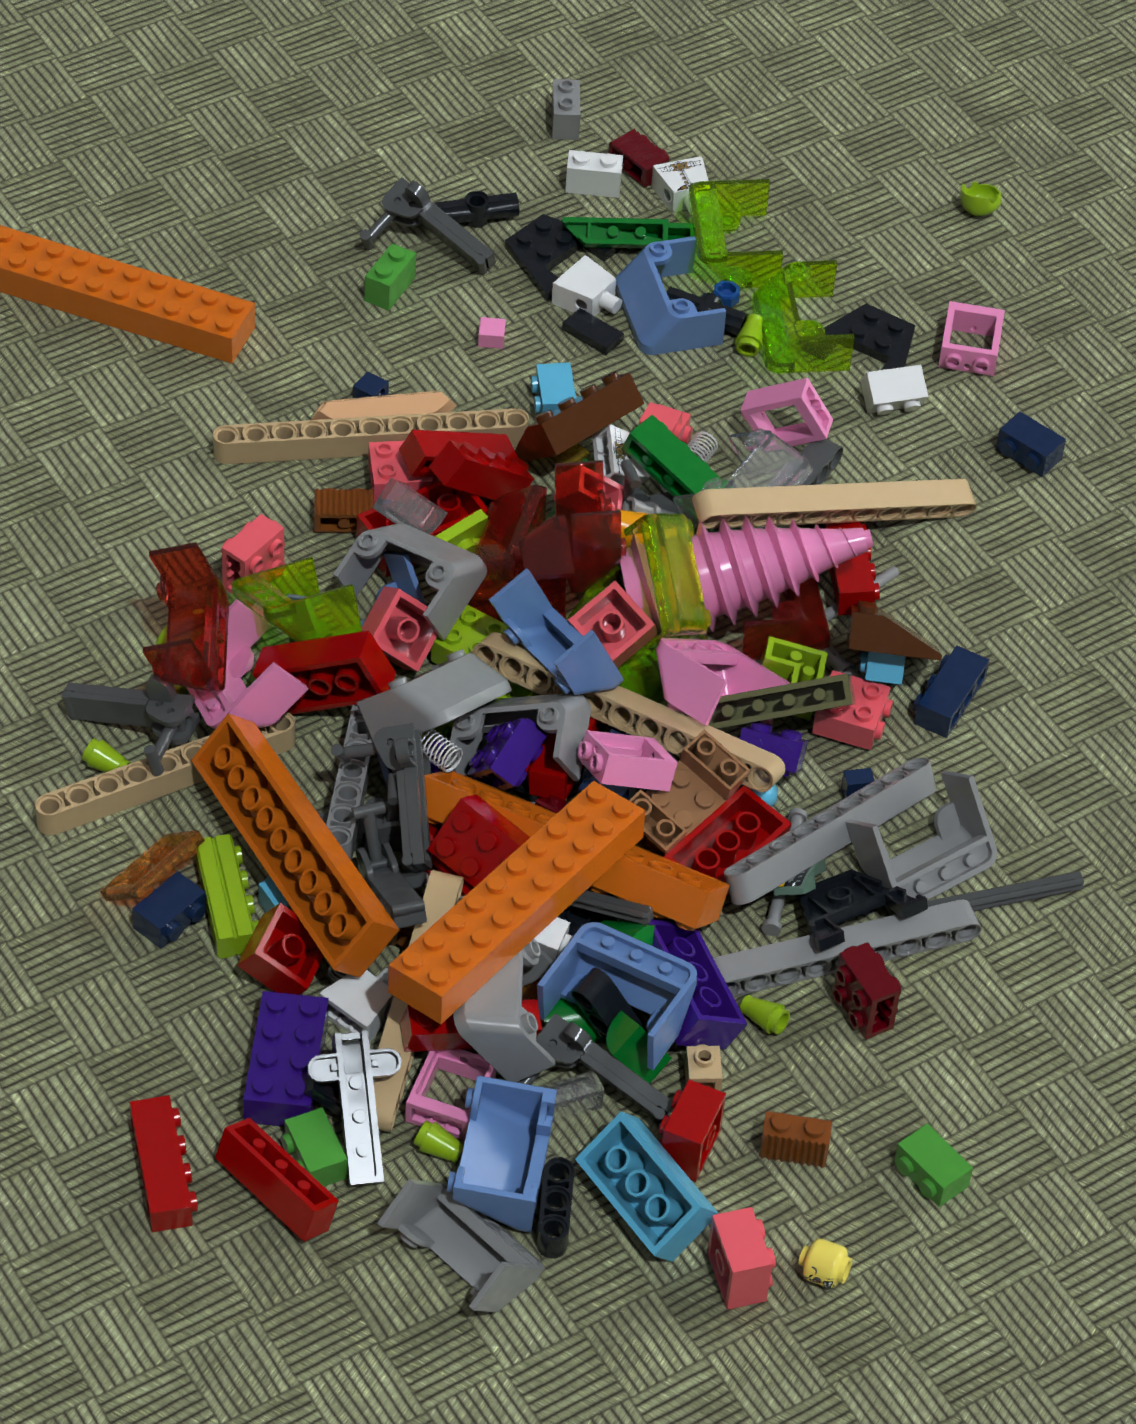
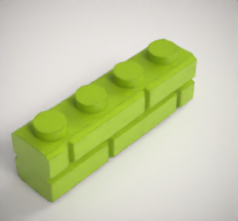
M230 834L218 835L214 838L196 839L194 841V857L201 888L206 892V910L217 957L223 959L234 957L236 954L241 956L259 923L258 920L252 921L251 914H255L253 896H246L245 889H249L247 871H240L239 865L243 864L240 845L234 846L233 838Z

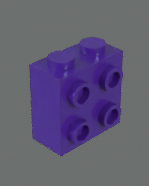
M522 717L513 721H507L501 725H495L485 737V740L488 742L483 750L477 751L470 760L469 765L471 768L466 776L501 791L518 787L527 776L525 770L529 763L534 762L542 753L543 747L541 745L547 736L539 731L540 727L534 721Z
M761 722L751 723V726L743 727L740 735L741 740L771 752L782 759L785 764L783 776L790 777L793 773L802 770L809 741L801 739L803 733L789 729L782 730L781 733L773 732L772 725Z

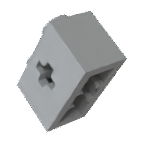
M553 79L552 139L579 140L581 116L580 80Z

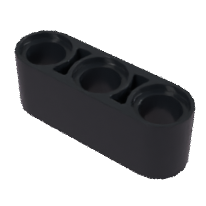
M592 968L571 991L573 999L606 1046L609 1026L620 1011L624 1012L647 1032L615 983L602 970Z
M563 1157L549 1159L545 1164L543 1173L537 1249L541 1255L550 1259L563 1256L568 1247L575 1171L572 1162Z

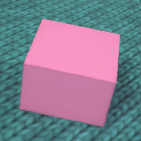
M481 317L478 347L503 349L506 319Z

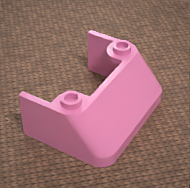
M238 599L184 652L177 665L178 673L190 695H194L195 704L204 721L214 730L228 713L252 721L258 728L269 727L277 723L282 715L308 690L307 685L274 662L248 688L246 687L241 677L248 673L254 664V653L251 646L271 627V624Z
M661 638L656 648L664 699L668 702L667 706L674 711L686 713L703 725L709 724L721 696L790 684L784 678L737 649L720 641ZM774 719L765 720V721H760V722H761V723H765V724L772 725V722H773Z

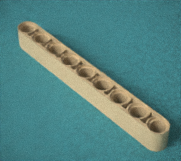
M285 712L277 723L269 727L258 728L277 755L292 749L295 745V719L289 712ZM210 735L166 750L161 759L164 769L161 775L154 776L151 773L147 759L144 758L43 794L35 803L38 830L45 835H56L205 781L191 759Z
M435 870L431 871L423 896L427 922L414 926L409 946L459 902L464 877ZM395 996L391 1003L378 1049L391 1048L396 1050L401 1056L402 1064L399 1071L393 1076L373 1078L378 1128L381 1131L390 1133L394 1127L415 1052H404L400 1020L408 1004Z

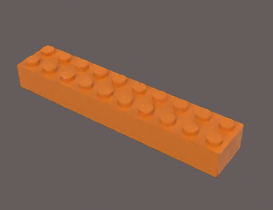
M0 225V292L228 363L234 362L255 329L254 302Z
M228 713L191 761L333 970L360 978L400 929L256 724Z
M453 770L448 773L440 771L425 775L428 822L432 824H444L460 798L474 794L481 797L530 837L557 814ZM633 846L593 883L590 889L596 893L604 895L610 893L620 899L651 906L654 917L660 919L668 917L675 920L678 927L694 931V929L719 920L730 884L640 847Z
M592 781L389 964L388 993L442 1024L643 838L645 809L599 783Z

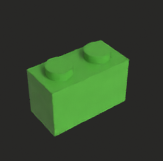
M391 243L365 275L364 301L389 311L416 277V252Z
M323 1107L285 1120V1134L281 1135V1141L284 1150L288 1154L292 1153L294 1159L323 1186L348 1179V1159Z
M928 1123L897 1145L894 1163L900 1173L908 1176L919 1187L921 1193L939 1207L969 1187L973 1167Z

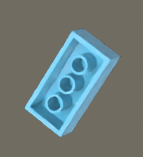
M622 1111L575 1158L581 1168L655 1257L673 1262L711 1223L712 1215L719 1214L639 1118Z

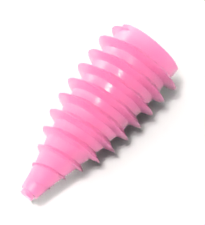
M745 516L741 530H731L722 518L719 532H708L699 520L696 535L686 536L677 524L673 539L664 540L658 531L654 529L652 543L641 544L633 533L630 547L618 549L626 593L656 625L657 633H661L664 638H672L673 629L682 627L692 639L696 623L704 621L711 631L714 632L716 618L726 614L731 622L736 625L738 610L748 607L757 618L760 602L769 598L778 608L780 594L790 588L799 597L801 583L810 578H814L819 582V574L834 566L838 568L839 564L868 552V548L874 547L870 529H842L841 527L838 529H821L817 524L814 529L798 528L794 519H792L789 528H778L770 516L767 518L764 529L753 528Z

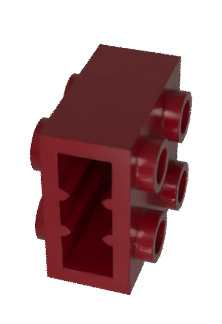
M868 942L846 948L839 954L832 994L836 1003L840 1006L842 1005L847 1012L852 1027L856 1030L858 1029L866 1040L894 1028L899 997L902 992L901 985L895 976L890 975L885 967L882 956L878 952L875 953Z

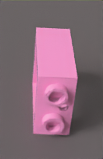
M949 301L938 367L994 376L1005 310ZM951 331L993 337L991 350L950 343Z
M808 378L747 391L741 407L744 420L749 423L756 439L761 442L766 452L827 439L833 422L832 416ZM795 405L805 421L803 423L774 428L764 411Z
M586 730L584 740L580 742L578 747L579 761L601 784L670 792L678 762L655 738Z
M462 1049L429 1051L406 1101L405 1122L422 1127L426 1120L431 1123L436 1121L455 1138L465 1141L471 1109L465 1110L426 1097L438 1069L475 1081L477 1075L496 1079V1070L480 1054H474Z

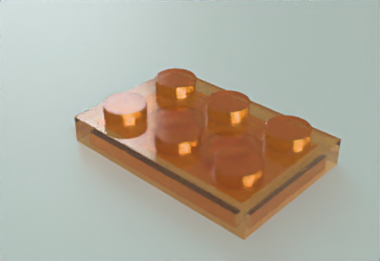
M198 830L163 835L101 889L100 893L106 901L120 900L125 902L129 899H137L139 901L148 897L154 891L152 887L157 882L172 876L176 871L174 867L180 862L189 860L197 853L196 848L205 841Z

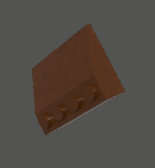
M617 371L612 372L601 378L603 383L600 385L592 384L580 390L581 396L576 399L569 397L559 402L557 410L553 412L547 410L535 416L536 422L527 426L515 449L518 458L523 461L557 456L644 405V401L631 374L618 375Z
M858 601V606L851 605L846 640L849 649L941 661L942 654L937 646L882 609H879L876 603Z

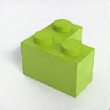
M769 636L759 664L792 684L823 678L828 652ZM813 712L793 716L810 720Z

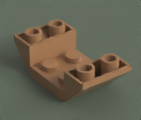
M704 729L683 749L670 792L651 789L644 792L640 789L629 801L645 809L644 835L666 854L727 801L744 782L751 770Z

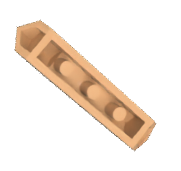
M438 390L327 400L322 402L311 420L451 412L457 405Z

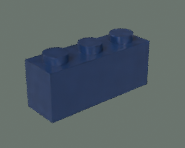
M956 645L950 655L946 654L943 657L938 674L931 675L924 695L920 693L917 696L913 705V710L916 711L914 724L947 738L985 681L990 659Z

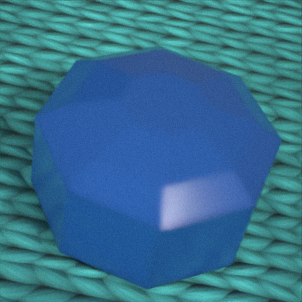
M722 280L714 285L713 294L721 300L722 305L732 307L739 303L740 287L733 281Z

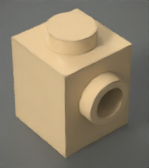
M704 1044L687 1046L684 1063L686 1084L690 1079L721 1091L723 1077L720 1046Z

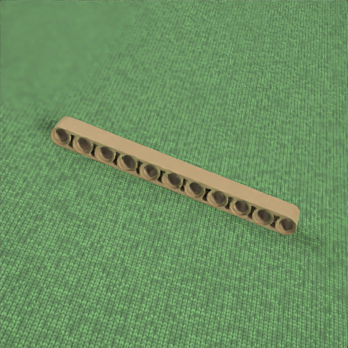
M514 408L223 425L217 427L213 432V456L217 462L222 464L368 456L369 442L404 441L411 430L507 434L512 446L517 447L525 429L529 426V416L524 410Z
M966 479L707 489L696 493L692 497L698 521L700 520L706 529L720 528L722 518L729 528L742 527L745 516L753 527H760L766 525L768 516H770L775 526L790 525L792 519H794L796 525L963 517L974 512L977 508L968 480Z
M497 632L490 633L474 646L472 653L509 681L540 695L563 693L554 682L556 678L520 643L515 646L506 635ZM619 685L611 690L582 694L591 705L590 717L633 736L655 738L666 751L680 757L683 749L705 729L751 770L742 785L756 791L766 792L770 790L785 773V764L777 755L712 726L703 725L694 718L674 711Z

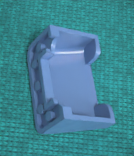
M477 1075L475 1089L468 1088L465 1108H470L471 1111L460 1166H458L457 1172L450 1171L447 1192L453 1193V1200L518 1231L531 1233L551 1135L557 1090Z

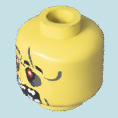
M818 1238L810 1247L806 1245L803 1247L798 1264L803 1266V1276L807 1281L827 1288H835L839 1283L844 1284L847 1280L852 1265V1258L848 1257L846 1247Z

